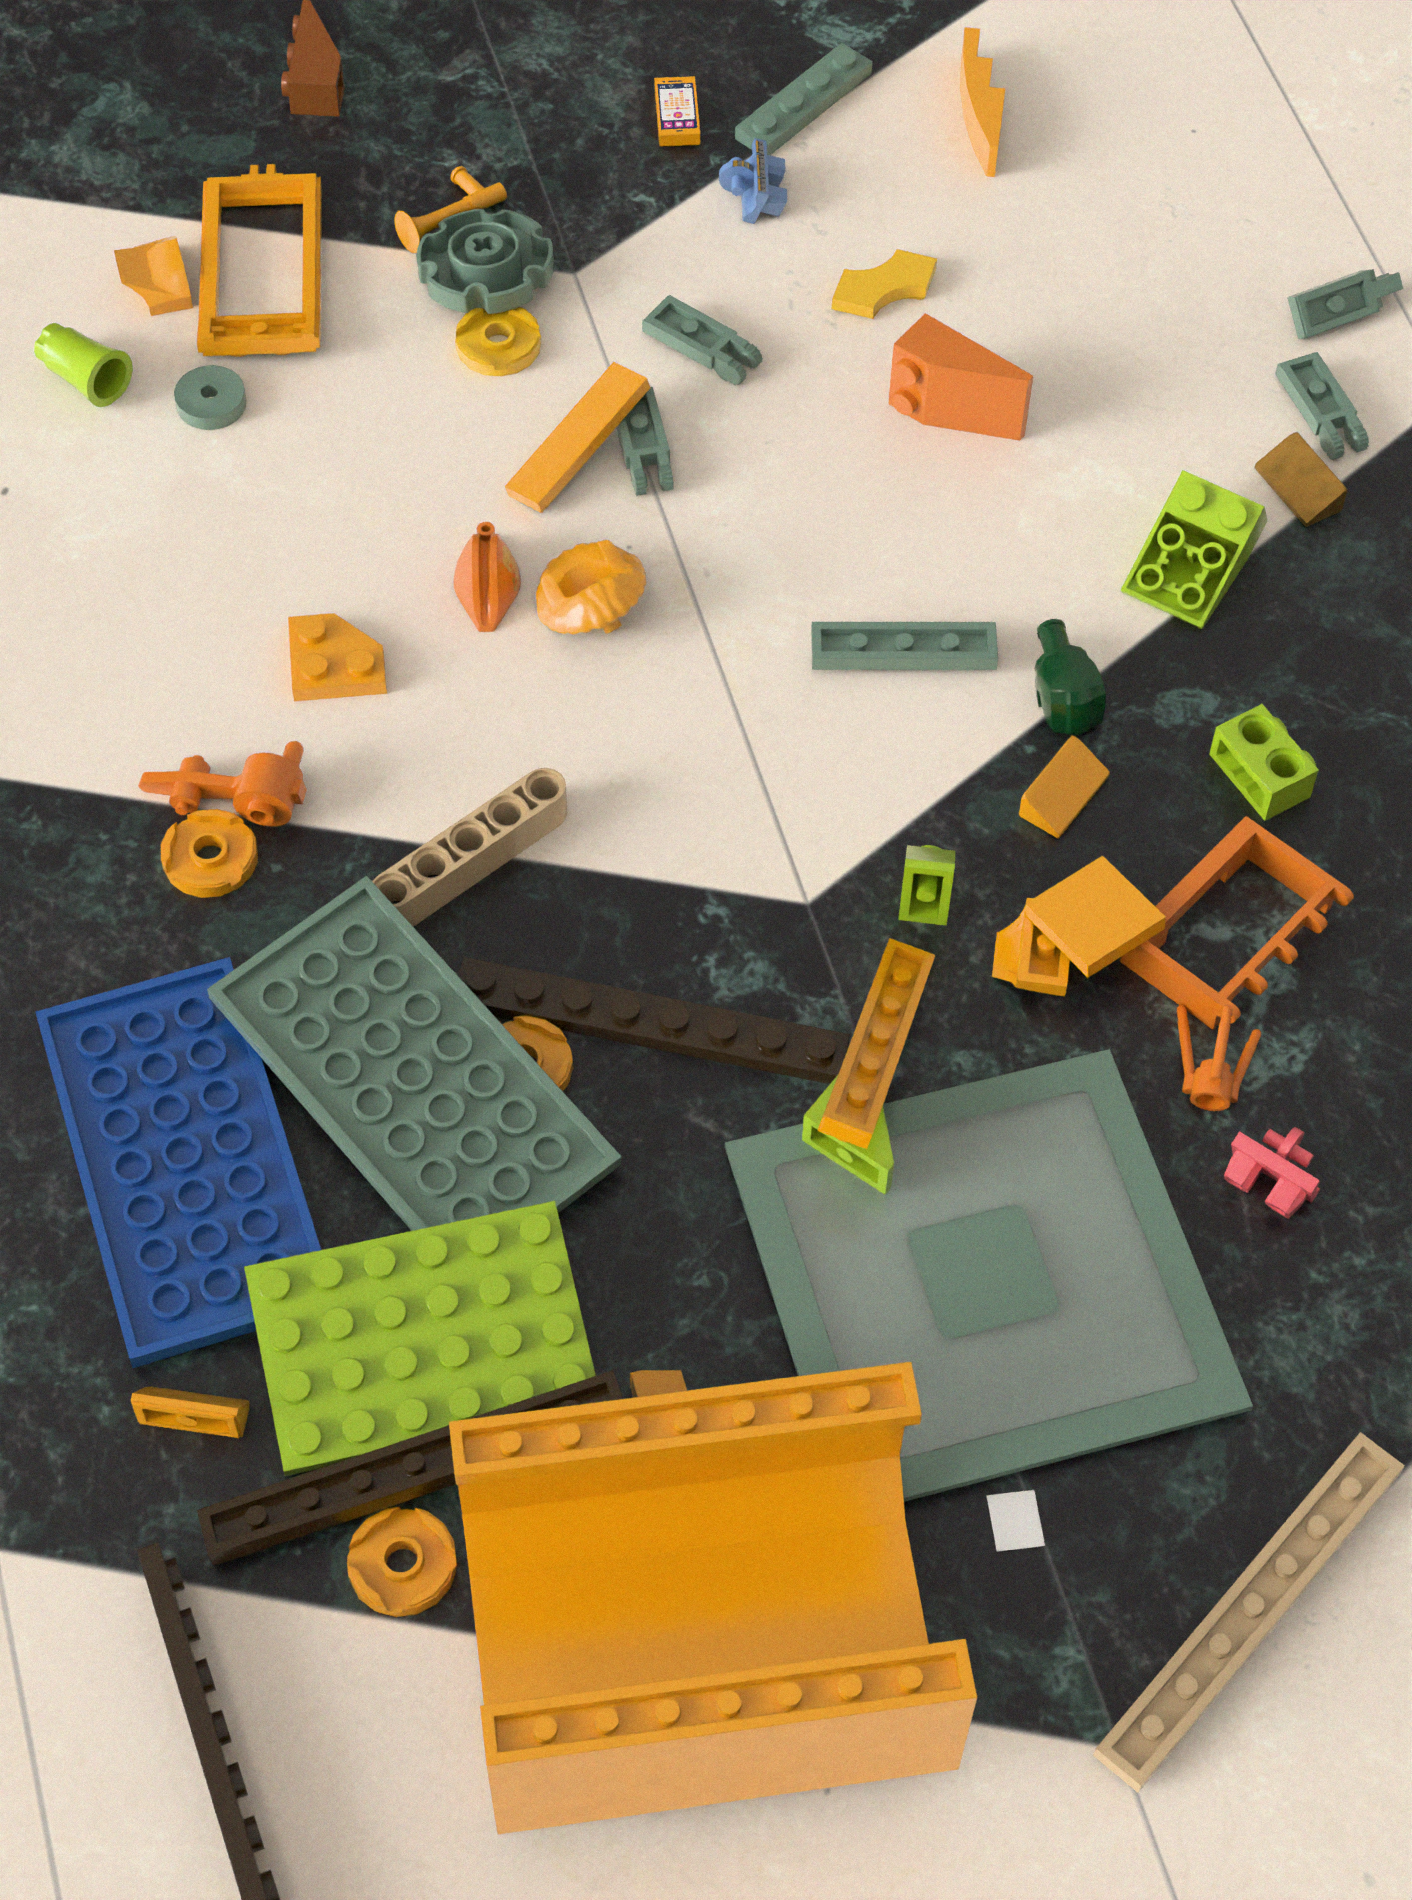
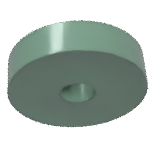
M208 365L195 368L180 378L174 390L179 416L185 423L198 429L215 430L229 426L241 417L246 408V394L243 381L238 374L226 367Z

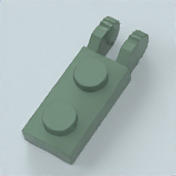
M671 295L667 296L642 320V331L703 366L711 370L714 368L721 379L729 381L734 385H739L746 379V370L742 365L755 369L762 362V354L757 349V346L755 347L749 341L738 336L737 332Z
M1318 352L1277 364L1275 375L1315 436L1319 435L1321 448L1327 453L1329 459L1334 460L1343 457L1344 444L1337 431L1341 427H1343L1345 440L1356 453L1369 447V437L1365 428H1363V424L1357 417V410Z
M650 387L616 427L626 469H630L636 496L644 495L647 491V478L643 472V466L657 464L658 479L662 490L669 491L674 489L670 466V449L653 387Z

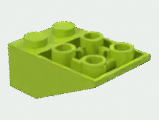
M1182 470L1120 591L1203 629L1247 562L1268 521L1265 506Z

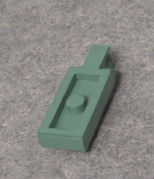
M1374 269L1361 270L1287 297L1298 339L1308 338L1379 312V308L1383 307L1381 297L1403 289L1400 273H1386L1376 277Z

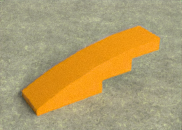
M964 27L960 71L963 118L972 148L985 175L995 177L1006 88L990 87L993 58L977 57L980 29Z

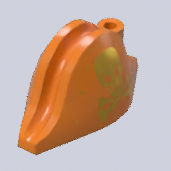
M482 522L477 526V534L471 536L457 561L453 580L456 595L479 632H494L516 598L521 585V575L515 558L499 534H495V527L490 522Z

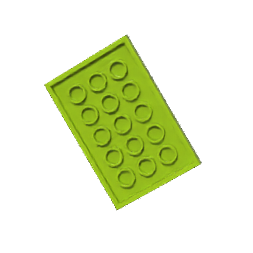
M555 1201L244 1266L285 1476L320 1469L448 1426L450 1421L469 1419L596 1376Z

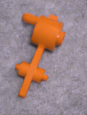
M290 741L286 744L282 756L273 753L250 755L245 761L242 774L235 777L209 774L211 770L209 764L204 761L202 756L194 755L182 760L179 771L144 772L138 786L144 792L170 796V805L180 815L197 811L201 799H233L235 810L243 818L263 826H282L290 821L295 804H303L307 792L303 782V773L299 768L304 748L300 742Z

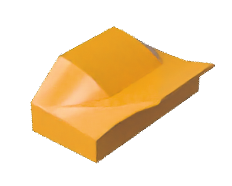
M176 236L155 240L133 248L114 250L121 283L143 297L149 306L151 316L193 308L187 276Z
M1027 898L1026 903L1032 900L1033 898ZM1025 905L1020 916L1013 923L997 932L992 977L1012 982L1016 988L1065 997L1070 959L1025 915Z

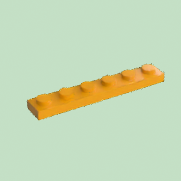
M889 938L820 1122L819 1132L833 1136L843 1142L865 1149L868 1148L933 964L934 954Z

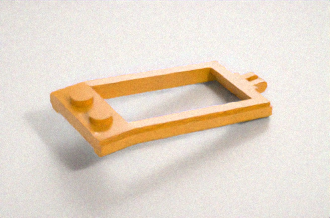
M267 164L266 173L260 174L259 165H250L249 174H241V176L210 177L207 178V181H203L199 320L197 332L198 353H203V356L231 355L243 357L250 354L287 355L298 352H316V348H320L321 177H316V173L284 175L283 173H276V164ZM303 204L302 313L219 316L222 207Z

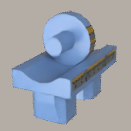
M757 138L752 142L753 154L749 159L742 161L741 158L734 157L719 170L720 185L735 196L741 195L742 219L744 222L755 224L760 212L779 217L787 203V189L779 187L786 170L785 159L767 155L766 141Z

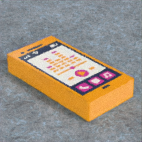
M695 76L654 78L659 146L700 145Z

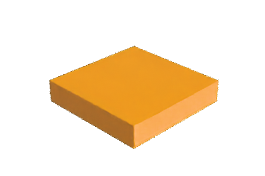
M1104 856L1099 857L1027 902L1025 915L1087 978L1164 930L1166 916Z

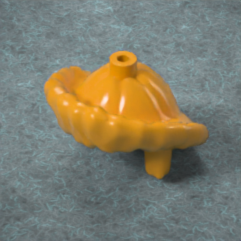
M609 540L590 542L589 544L581 543L577 544L573 549L562 551L557 558L551 559L540 577V583L536 591L537 612L540 621L552 631L563 634L589 633L593 629H603L605 634L616 630L622 626L619 617L625 616L629 612L630 607L635 606L638 598L644 593L646 572L642 562L637 556L615 546Z

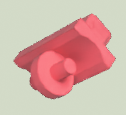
M1294 1127L1285 1138L1274 1130L1269 1129L1262 1141L1276 1149V1153L1239 1131L1231 1144L1233 1156L1224 1174L1225 1180L1228 1183L1248 1193L1261 1172L1277 1181V1183L1265 1200V1204L1287 1219L1302 1206L1305 1200L1312 1203L1320 1191V1188H1318L1320 1180L1289 1162L1292 1159L1307 1168L1314 1157L1313 1154L1299 1146L1304 1136L1302 1130Z

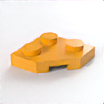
M335 613L288 617L294 702L387 694L383 645Z

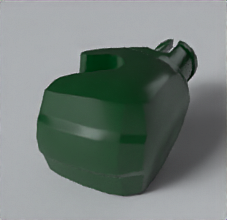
M1059 619L1046 620L1037 628L1038 639L1041 641L1044 652L1036 661L1034 668L1038 706L1042 707L1046 722L1053 732L1069 735L1086 733L1103 721L1106 689L1102 676L1084 649L1070 645L1065 623Z

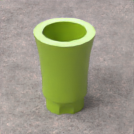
M58 323L49 324L42 329L40 337L35 341V356L43 361L50 371L78 389L97 407L111 405L124 394L130 383L133 365L130 356L126 352L101 344L71 327L65 328Z

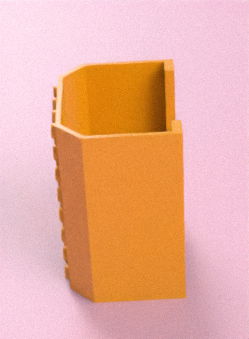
M912 1362L449 1422L454 1474L459 1490L484 1701V1705L480 1706L486 1766L497 1834L959 1769L977 1694L966 1639L929 1644L905 1521L900 1463L905 1426L920 1424L922 1417Z

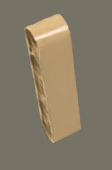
M538 768L531 771L379 874L372 882L390 902L399 901V903L393 905L414 927L552 832L565 821L567 816L566 781L563 775L551 768ZM467 849H475L474 851H465ZM429 875H438L437 877L432 878L427 877Z

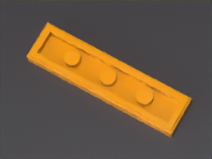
M613 362L505 485L508 495L543 513L650 389L648 379Z

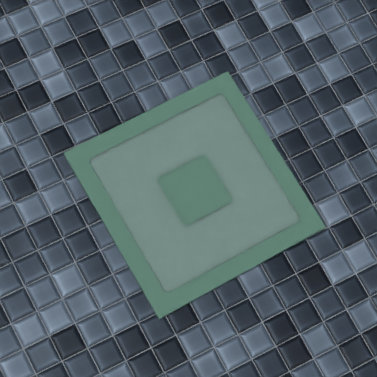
M1110 1049L883 1104L894 1159L892 1185L886 1195L802 1141L803 1124L725 1142V1150L798 1376L912 1362L922 1417L920 1424L905 1426L900 1453L904 1502L1252 1410L1253 1404Z

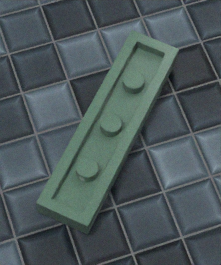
M839 44L735 127V140L751 150L752 142L755 138L764 140L767 143V155H771L872 74L873 61L847 45Z
M812 622V670H997L996 622Z

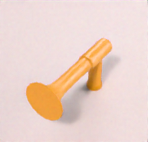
M459 166L452 171L450 178L468 196L420 217H410L404 211H398L394 219L398 237L408 251L417 253L418 245L423 236L439 228L438 223L443 219L464 211L486 209L505 201L507 193L504 186L498 182L484 188L468 173L465 167Z

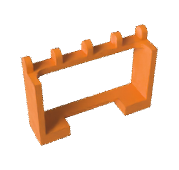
M1245 816L1155 906L1166 916L1165 929L1123 955L1120 962L1175 1003L1184 1005L1190 1014L1213 1030L1220 1022L1222 1009L1225 1005H1230L1233 1009L1231 1023H1234L1241 1016L1239 1008L1231 1000L1244 987L1256 995H1261L1268 988L1267 981L1258 972L1274 956L1286 964H1291L1298 957L1297 950L1288 942L1303 926L1317 934L1327 927V920L1318 913L1319 910L1326 914L1331 909L1333 901L1341 906H1347L1354 899V895L1344 884ZM1247 860H1250L1307 902L1218 993L1159 948L1166 942L1168 930L1218 879L1225 883Z

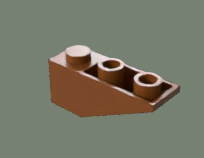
M303 0L300 15H294L292 33L295 43H288L287 65L290 69L282 73V96L289 97L291 114L340 117L345 89L341 56L311 1Z

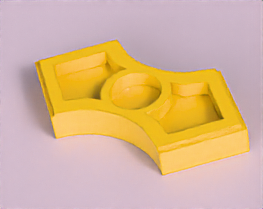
M896 249L888 261L875 268L866 270L844 269L832 298V309L874 319L879 310L891 302L902 299L923 300L927 295L935 274L937 258Z

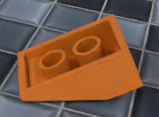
M925 313L894 343L888 404L901 414L910 416L923 425L1020 441L1025 436L1033 375Z

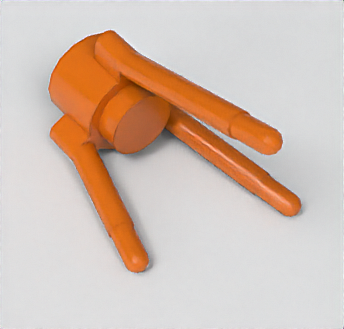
M1184 1005L1177 1007L1178 1030L1184 1069L1182 1092L1191 1094V1103L1204 1110H1225L1229 1108L1231 1103L1238 1101L1241 1082L1261 1037L1259 1029L1252 1031L1232 1074L1230 1072V1065L1224 1062L1233 1011L1230 1005H1225L1222 1009L1213 1059L1202 1061L1197 1069L1194 1066L1187 1009Z

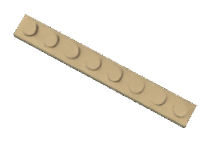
M1360 1432L1097 1746L1093 1756L1139 1793L1399 1477L1405 1465Z

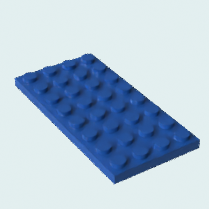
M230 957L35 1012L132 1368L256 1331L244 1266L321 1250L262 1058L211 1001L207 989L234 970Z

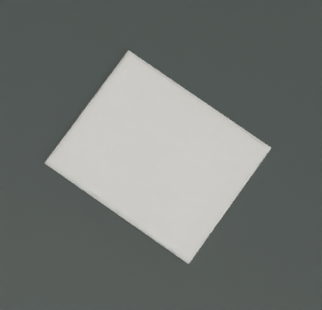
M1034 1490L986 1495L997 1552L1045 1546Z

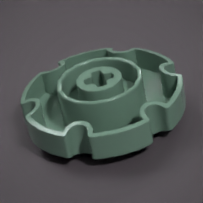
M474 209L449 216L438 223V232L425 234L417 248L416 257L419 280L421 283L427 284L428 295L444 307L468 313L475 308H483L488 314L520 307L533 300L534 289L546 288L554 273L552 241L550 238H543L542 226L532 218L510 210H501L499 213L489 214L484 209Z

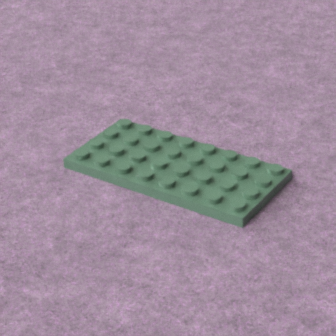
M368 876L362 878L207 989L211 1001L411 1231L555 1201L559 1213L621 1165L622 1156Z

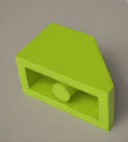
M907 845L898 920L947 926L956 851L945 850L932 845L921 847Z
M836 1077L805 1113L802 1141L886 1195L892 1185L894 1159L883 1106L867 1149L840 1141L833 1136L818 1131L834 1088Z

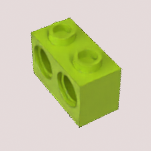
M1263 704L1236 716L1215 729L1209 755L1264 821L1311 797L1319 771L1313 757L1307 751L1300 749L1289 736L1284 723L1279 718L1273 717Z

